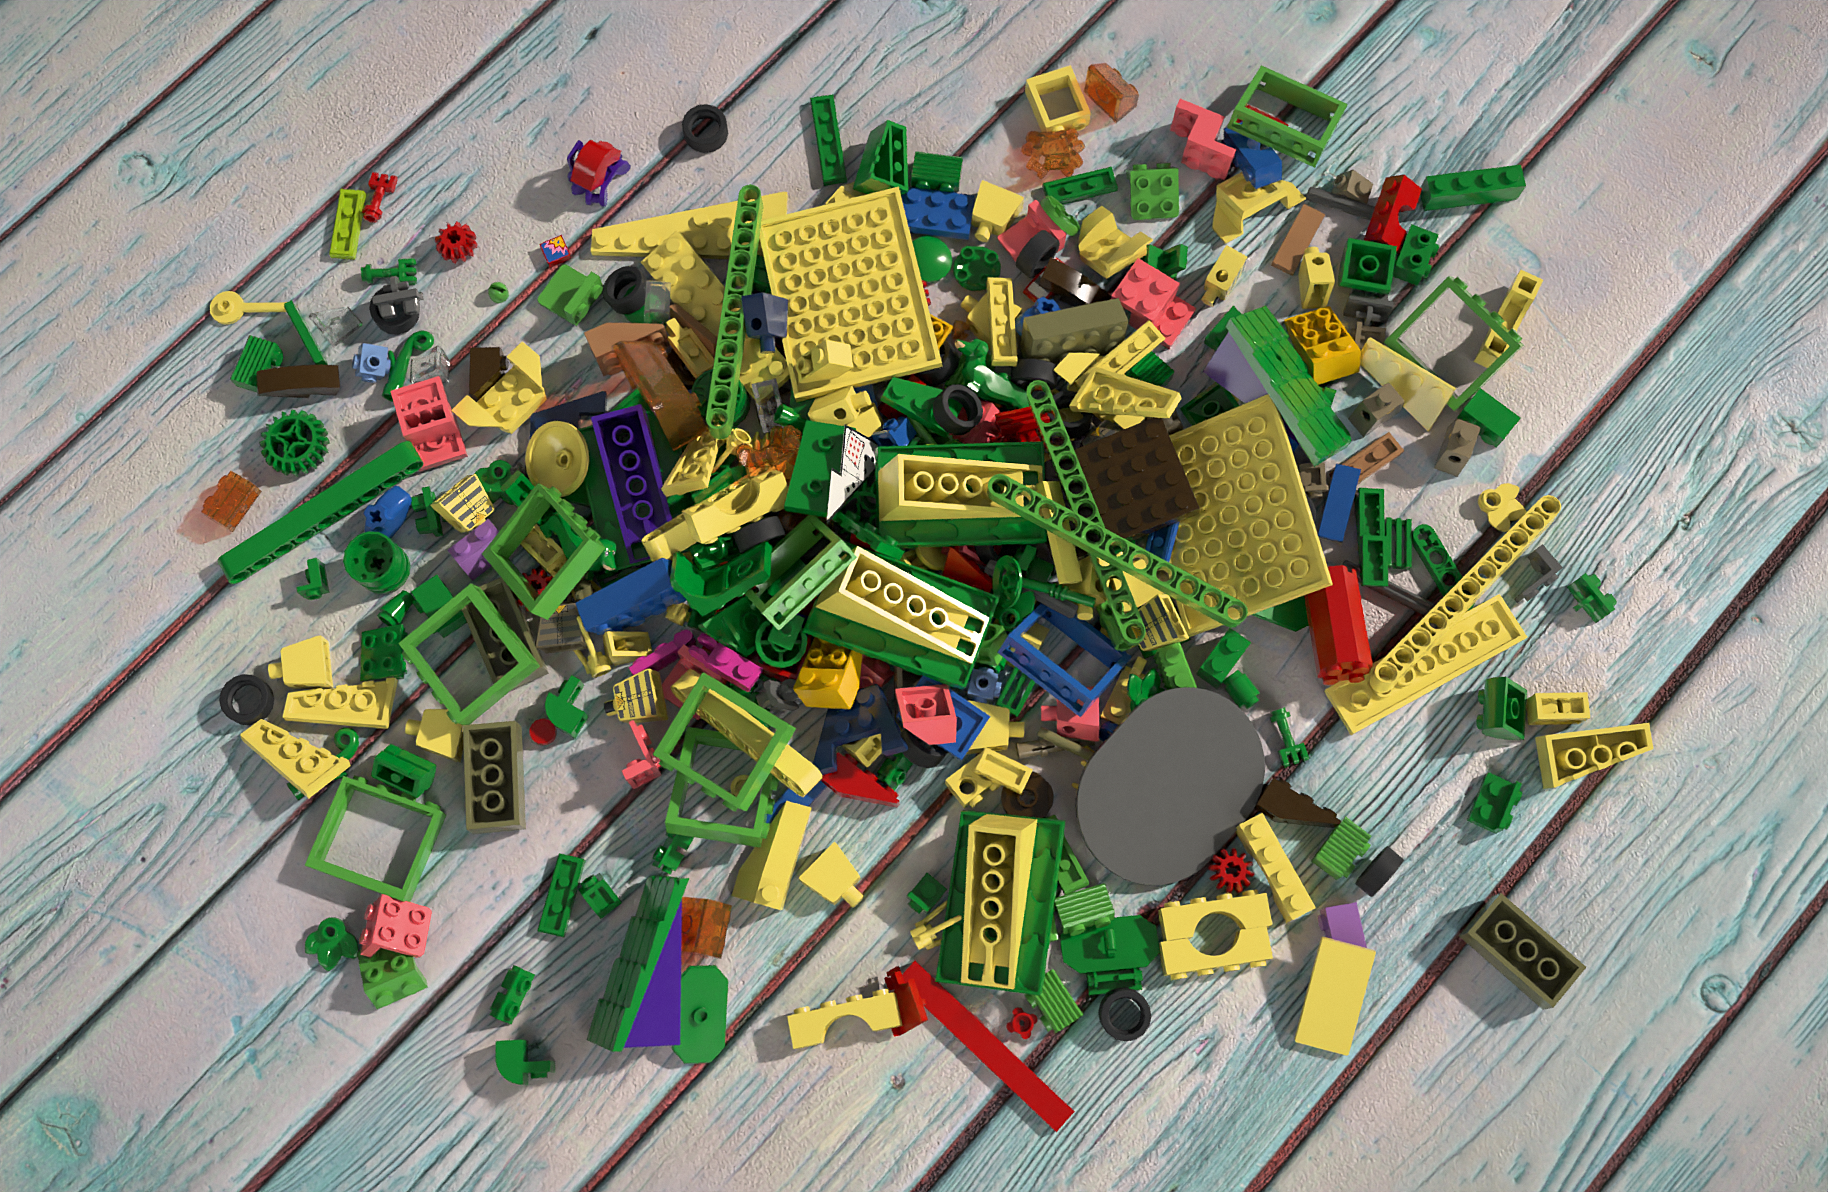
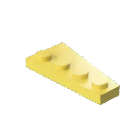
M1371 337L1367 339L1360 351V365L1381 386L1390 383L1403 398L1404 404L1402 407L1429 432L1456 388Z
M1094 366L1069 407L1072 412L1170 418L1180 402L1181 396L1179 392Z
M719 422L714 424V426H721ZM708 425L698 427L662 486L661 490L666 497L672 495L680 496L687 492L708 488L721 439H715L711 436Z
M393 677L386 678V681L374 682L372 680L353 686L345 684L338 685L332 689L323 690L318 688L291 692L287 695L283 718L285 721L388 729L398 680Z
M260 719L240 734L244 743L308 799L351 766L348 759L338 758L322 747L319 749L310 745L309 741L301 737L299 739L289 735L288 731L263 719Z

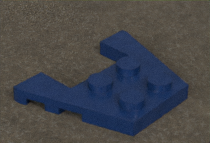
M606 391L533 413L530 420V439L539 427L548 422H566L579 429L581 416H597L607 413Z
M878 684L858 689L851 709L828 708L813 765L817 767L822 775L837 771V746L881 734V746L884 755L890 756L908 750V746L902 738L901 730L893 718V712L884 692Z

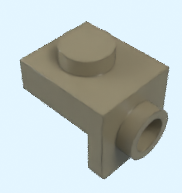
M1350 170L1337 175L1333 182L1331 193L1340 196L1345 195L1349 199L1367 204L1373 183L1355 170Z
M1357 322L1356 329L1351 328L1350 336L1358 345L1360 351L1370 337L1384 345L1386 328L1362 326V322Z
M1325 462L1315 467L1312 463L1298 465V472L1305 495L1309 498H1321L1322 494L1329 490L1328 485H1326Z

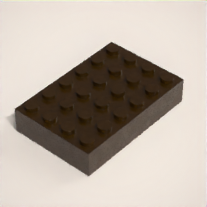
M1153 417L1074 450L1105 529L1129 542L1200 513L1199 505L1162 418ZM1051 460L1044 462L1045 481H1059ZM1063 460L1059 466L1063 470H1070L1074 464L1070 460ZM1073 483L1068 489L1072 494H1079L1082 492L1083 487L1078 483ZM1061 487L1065 507L1070 509L1063 489ZM1082 507L1079 509L1078 514L1088 518L1093 512L1089 507ZM1069 520L1070 529L1073 531L1076 529V525ZM1095 533L1087 535L1090 541H1099V537ZM1047 534V541L1045 543L1052 558V561L1054 563L1049 538ZM1075 546L1078 561L1089 556L1087 551Z

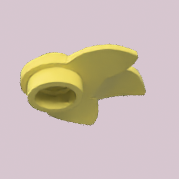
M1504 483L1495 490H1484L1478 497L1480 509L1487 513L1489 523L1497 530L1508 532L1510 521L1521 519L1527 512L1523 505L1515 499L1520 489L1518 486ZM1486 499H1491L1494 505H1489Z

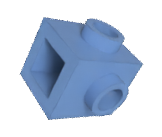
M362 343L358 347V354H354L352 360V369H356L355 376L362 377L364 382L377 383V380H381L385 377V374L388 375L390 370V360H387L388 347Z
M979 667L978 670L973 669L972 676L969 677L966 688L963 689L968 691L967 700L992 705L993 698H999L1002 685L1001 682H997L998 674L994 673L993 669L987 667ZM978 682L988 684V686L982 688L978 685Z

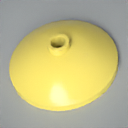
M552 421L542 425L535 431L528 443L525 456L526 470L531 483L534 486L540 483L549 489L553 486L562 493L561 497L567 496L579 488L587 474L589 451L583 435L576 427L566 422Z

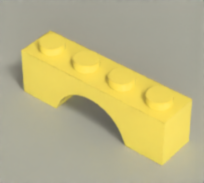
M1520 270L1516 275L1497 312L1505 320L1502 324L1508 330L1511 328L1516 331L1518 330L1520 323L1538 293L1543 279L1523 270ZM1489 328L1473 362L1488 368L1510 346L1495 331Z
M771 469L750 479V490L747 498L741 505L732 510L722 511L714 504L703 501L682 512L692 538L701 544H710L718 539L717 536L736 532L741 528V525L747 522L759 521L763 518L764 514L770 511L776 512L784 509L789 488L783 472Z
M1263 813L1236 827V834L1246 852L1255 859L1266 876L1273 893V900L1285 922L1288 923L1315 909V905Z
M1249 890L1242 892V897L1232 898V893L1216 896L1215 901L1206 902V897L1191 899L1188 905L1180 906L1179 901L1164 903V908L1158 911L1163 942L1184 938L1191 939L1194 936L1198 922L1204 916L1210 914H1221L1231 918L1239 926L1240 930L1263 926L1268 928L1272 926V919L1267 894H1259L1258 890Z
M1267 926L1239 930L1235 934V939L1230 949L1218 956H1210L1199 952L1192 946L1188 938L1159 943L1163 976L1170 975L1171 980L1187 978V973L1196 971L1198 976L1214 974L1213 969L1222 967L1224 972L1240 970L1239 965L1250 963V968L1266 966V961L1273 958Z
M882 989L872 992L873 997L862 999V995L847 997V1003L836 1005L834 1000L820 1003V1009L810 1011L809 1006L794 1009V1015L787 1016L793 1049L823 1044L826 1032L831 1024L837 1019L848 1015L862 1018L876 1032L902 1026L896 993H889L888 989Z

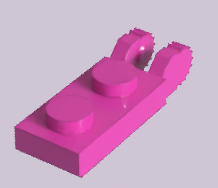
M688 629L676 633L671 642L662 643L656 647L655 652L646 657L642 656L636 659L632 666L629 667L632 675L645 669H652L658 672L680 658L677 652L683 644L688 648L696 645L693 633Z
M703 633L700 634L697 638L699 643L711 650L712 653L708 655L706 651L693 645L688 650L690 655L702 662L706 668L744 691L749 692L762 674L763 669L723 644L717 643L712 637Z

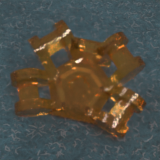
M1076 129L1055 132L1029 131L1025 137L1027 142L1023 144L1021 152L1031 157L1026 168L1030 171L1033 169L1037 173L1038 178L1043 179L1049 170H1061L1066 177H1070L1074 174L1076 167L1080 168L1083 165V160L1078 153L1084 150L1085 144L1082 140L1078 139L1079 134ZM1041 156L1045 157L1043 165L1038 162Z
M786 425L784 428L773 426L770 431V443L768 446L756 450L743 443L736 448V454L741 464L745 467H756L759 469L769 463L772 466L774 465L776 470L783 472L785 477V463L789 462V464L795 466L802 433L792 425ZM785 477L787 486L789 487L791 478L787 479Z

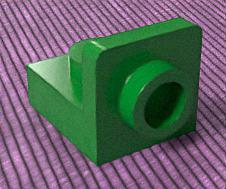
M317 557L308 559V569H305V575L309 584L296 587L297 593L303 598L315 600L321 598L322 594L330 593L325 564Z
M600 873L596 876L594 874L590 875L581 883L582 887L579 888L581 895L600 919L622 903Z
M926 873L913 890L907 894V899L910 900L908 905L918 914L922 911L928 914L945 894L947 888L929 873Z

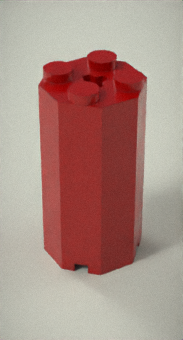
M1344 565L1327 566L1333 585L1304 595L1317 678L1322 679L1324 685H1333L1339 681L1347 680L1351 683L1362 682L1365 680L1364 675L1370 673L1373 664L1357 573L1354 569L1348 572L1347 567Z

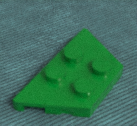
M756 587V588H754V589H752V590H753L754 592H756V591L758 590V588ZM766 590L759 596L764 603H767L772 598ZM743 595L699 624L698 627L717 642L739 655L747 657L756 651V632L768 619L746 595Z

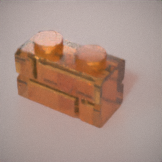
M230 471L228 475L221 477L217 485L218 489L213 496L205 499L201 513L233 533L262 491L250 481Z

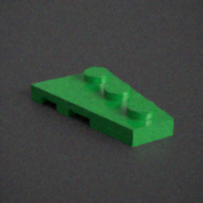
M893 377L880 400L945 438L948 432L939 426L933 414V402L943 390ZM948 399L949 409L957 417L963 406L956 400Z

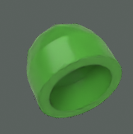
M494 282L488 288V295L493 302L503 303L508 299L509 291L503 283Z

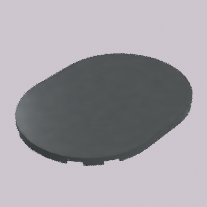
M1191 687L1174 688L1145 699L1127 715L1089 758L1081 773L1077 797L1075 798V811L1082 839L1091 854L1113 874L1125 880L1145 885H1163L1178 882L1199 871L1236 832V827L1248 818L1260 797L1265 776V760L1259 735L1250 719L1237 705L1224 696L1206 689Z

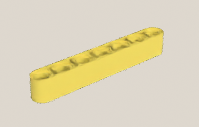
M692 669L685 672L671 686V691L683 704L701 676ZM709 689L695 712L756 762H758L774 735L772 731L744 709ZM788 744L770 772L801 797H804L822 779V774L817 767Z

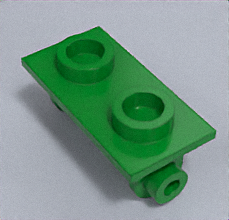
M902 752L892 755L897 758L895 762L886 758L877 771L878 780L884 784L887 783L894 791L904 782L907 772L914 764Z
M666 832L667 839L663 846L659 845L653 854L652 859H654L652 866L660 868L663 865L661 870L671 875L672 871L677 870L684 857L683 854L676 851L678 846L688 850L694 837Z
M515 965L512 966V969H508L501 984V987L508 991L506 995L501 992L497 993L489 1008L491 1010L489 1015L512 1025L514 1018L519 1013L526 993L531 988L535 974Z
M1140 968L1086 973L1089 995L1107 994L1115 988L1122 987L1136 991L1142 990L1141 981H1143V975Z

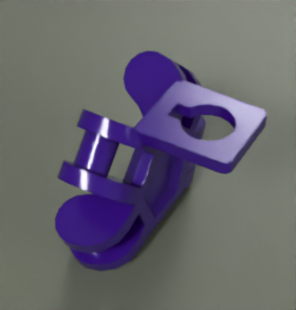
M580 140L576 142L567 156L570 172L567 174L569 182H571L575 164V154L577 151L579 154L584 146ZM620 155L618 161L607 167L604 183L600 187V194L593 193V191H589L571 182L572 194L581 195L585 193L586 205L598 203L600 206L606 207L608 185L615 175L626 174L630 170L631 165L627 161L622 160V155Z

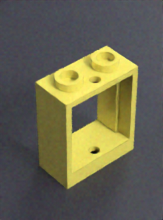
M1071 65L1026 79L1025 93L1044 139L1058 138L1066 132L1080 131L1089 125L1091 112ZM1069 87L1079 112L1050 121L1040 96Z

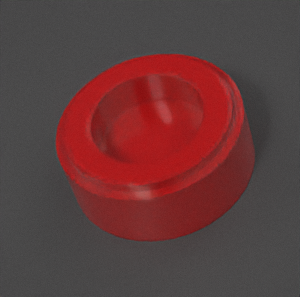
M541 718L532 723L529 734L531 739L538 745H548L555 740L557 729L550 720Z

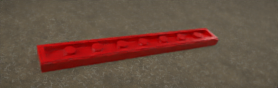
M914 961L902 976L905 984L909 979L915 980L921 999L926 1000L927 1004L924 1007L1042 1120L1057 1132L1075 1111L942 985L935 982V979L923 967Z

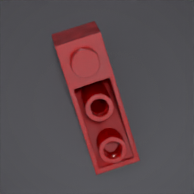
M839 752L837 753V771L822 775L821 781L839 797L896 808L900 805V801L897 799L899 795L889 786L883 788L877 783L878 778L867 769L864 772L856 766L858 762L847 753L844 756Z

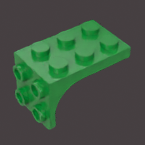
M765 541L720 567L701 572L698 566L692 564L680 551H677L673 554L670 584L676 592H680L686 598L687 603L692 609H696L702 616H705L715 609H721L733 598L743 596L747 590L755 585H761L768 580L771 572L772 546Z

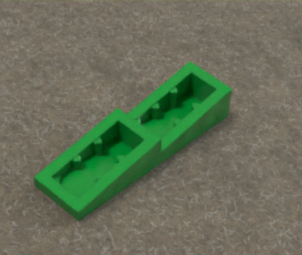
M1358 488L1355 492L1354 503L1361 586L1388 587V536H1385L1384 489Z

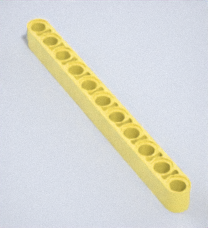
M871 403V405L861 408L854 422L846 425L856 428V431L867 437H871L873 433L883 429L884 422L875 403ZM800 443L704 501L714 504L722 511L732 510L741 505L747 498L750 490V479L771 469L783 472L789 487ZM683 513L650 532L641 540L652 562L660 558L670 559L675 552H682L697 542L692 538Z
M1551 495L1541 497L1376 666L1370 677V685L1375 691L1385 693L1391 690L1552 524L1561 510V503L1556 497ZM1511 541L1516 542L1519 546L1512 544ZM1494 557L1500 558L1503 562L1497 561ZM1478 573L1484 574L1487 579L1480 577ZM1462 590H1467L1471 595L1464 594ZM1446 606L1453 608L1455 612L1448 611ZM1429 623L1436 624L1439 629L1432 628ZM1412 640H1418L1422 646L1415 645ZM1396 657L1403 658L1406 663L1398 662ZM1379 674H1385L1389 680L1381 679Z

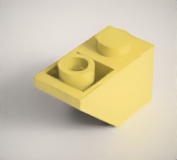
M824 340L796 359L799 383L838 378L853 368L850 344Z

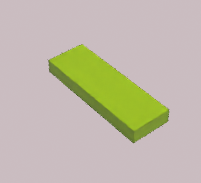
M340 189L329 251L331 258L356 259L363 217L362 210L366 200L364 190Z

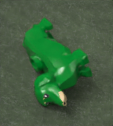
M972 339L970 342L956 340L955 347L966 356V362L962 369L965 380L963 386L971 389L983 400L1004 405L1009 411L1030 407L1026 391L1011 382V376L1002 372L997 374L988 368L986 357L989 347L985 341L981 339Z
M557 511L551 515L545 524L540 526L546 538L551 537V531L559 537L567 559L570 558L583 541ZM599 540L605 546V549L585 573L584 577L586 580H593V571H599L601 566L606 570H616L614 559L616 544L614 541Z

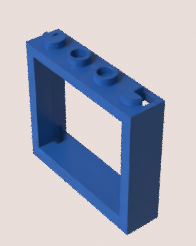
M1042 603L1008 635L997 652L1079 717H1082L1118 677L1132 658L1126 651L1115 650L1109 638L1087 621L1079 619L1077 614L1072 619H1069ZM1041 617H1044L1110 669L1091 691L1022 638ZM1010 647L1015 649L1014 653L1009 650ZM1078 699L1084 703L1083 707L1077 703Z

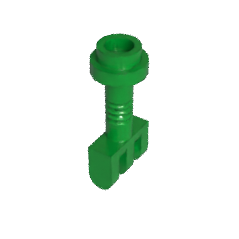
M412 258L398 259V267L388 269H372L371 264H366L365 267H361L362 282L367 281L368 284H373V279L397 276L400 283L408 281L409 285L417 284V277H415L417 269L414 268L416 260Z
M1285 707L1270 712L1272 716L1270 721L1271 723L1277 722L1285 745V749L1277 751L1282 766L1284 768L1289 767L1287 756H1290L1293 765L1298 764V752L1303 762L1309 760L1305 744L1295 745L1286 719L1291 717L1290 712H1287Z

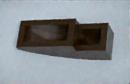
M1050 258L1041 277L1039 287L1060 295L1059 301L1077 307L1111 300V295L1091 279L1068 265Z
M298 365L259 370L256 372L257 396L309 398L310 395L336 396L340 389L339 366Z

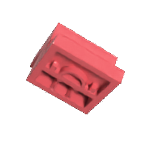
M1180 99L1175 109L1170 131L1175 132L1180 137L1188 138L1181 163L1190 169H1198L1207 173L1212 178H1220L1225 181L1236 149L1217 142L1225 116Z
M1139 258L1111 296V299L1119 298L1122 307L1131 312L1128 325L1138 330L1150 320L1165 337L1161 345L1168 349L1172 347L1196 311L1194 306L1176 296L1180 283Z
M439 376L390 391L403 436L413 444L424 462L422 468L419 469L420 472L468 457L456 414L451 411L452 407L448 403L443 383Z

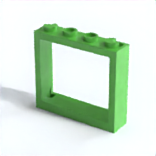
M1261 65L1236 105L1227 128L1315 168L1348 104ZM1257 89L1329 121L1330 123L1320 141L1246 108ZM1237 119L1243 120L1242 125L1236 122ZM1309 151L1316 154L1315 158L1308 155Z
M1448 276L1384 341L1391 350L1438 377L1399 338L1450 288L1510 346L1460 396L1455 392L1452 394L1447 405L1453 411L1459 410L1524 346L1520 342L1523 338L1513 328L1508 330L1502 324L1505 320L1495 311L1490 313L1484 307L1487 303L1476 293L1472 296L1466 290L1468 287L1466 282L1462 281L1458 276L1456 278Z
M538 483L483 551L482 555L531 613L548 620L604 551L605 546L599 541L600 535L593 529L586 527L588 522L582 516L573 512L575 508L568 501L560 498L562 493L553 486L549 489ZM552 505L583 541L539 595L510 561L509 557Z
M808 515L772 548L771 572L768 580L761 585H755L758 588L756 592L750 588L745 595L779 631L847 568L857 556L822 521L814 515ZM815 529L819 531L816 536L812 533ZM825 536L831 543L767 603H764L759 596L815 543ZM842 551L847 554L843 560L838 556ZM779 611L783 616L777 621L773 616Z
M472 583L398 643L404 650L402 652L403 657L410 664L416 666L419 670L416 672L418 677L425 684L431 686L434 690L431 692L433 697L440 704L446 706L449 710L446 713L455 724L470 725L540 667L539 663L483 590ZM472 601L519 664L462 710L416 647Z
M703 672L653 755L661 759L658 764L672 772L675 768L680 771L681 775L679 777L692 785L695 781L702 785L701 791L708 796L715 798L718 795L723 798L722 804L735 812L737 808L747 811L796 728ZM709 689L777 729L737 797L670 755Z
M687 727L679 761L693 768L698 744L742 750L718 731ZM677 770L665 820L667 833L761 848L762 839H767V834H769L770 823H766L767 815H772L775 799H771L772 791H777L779 780L769 773L763 783L754 829L681 818L689 783L679 777L681 772Z
M354 775L353 779L343 776L305 866L403 902H410L447 815L440 811L441 806L430 801H426L425 805L415 802L417 798L402 792L401 796L393 794V789L378 783L377 787L368 785L369 780ZM355 790L432 818L402 889L325 861Z

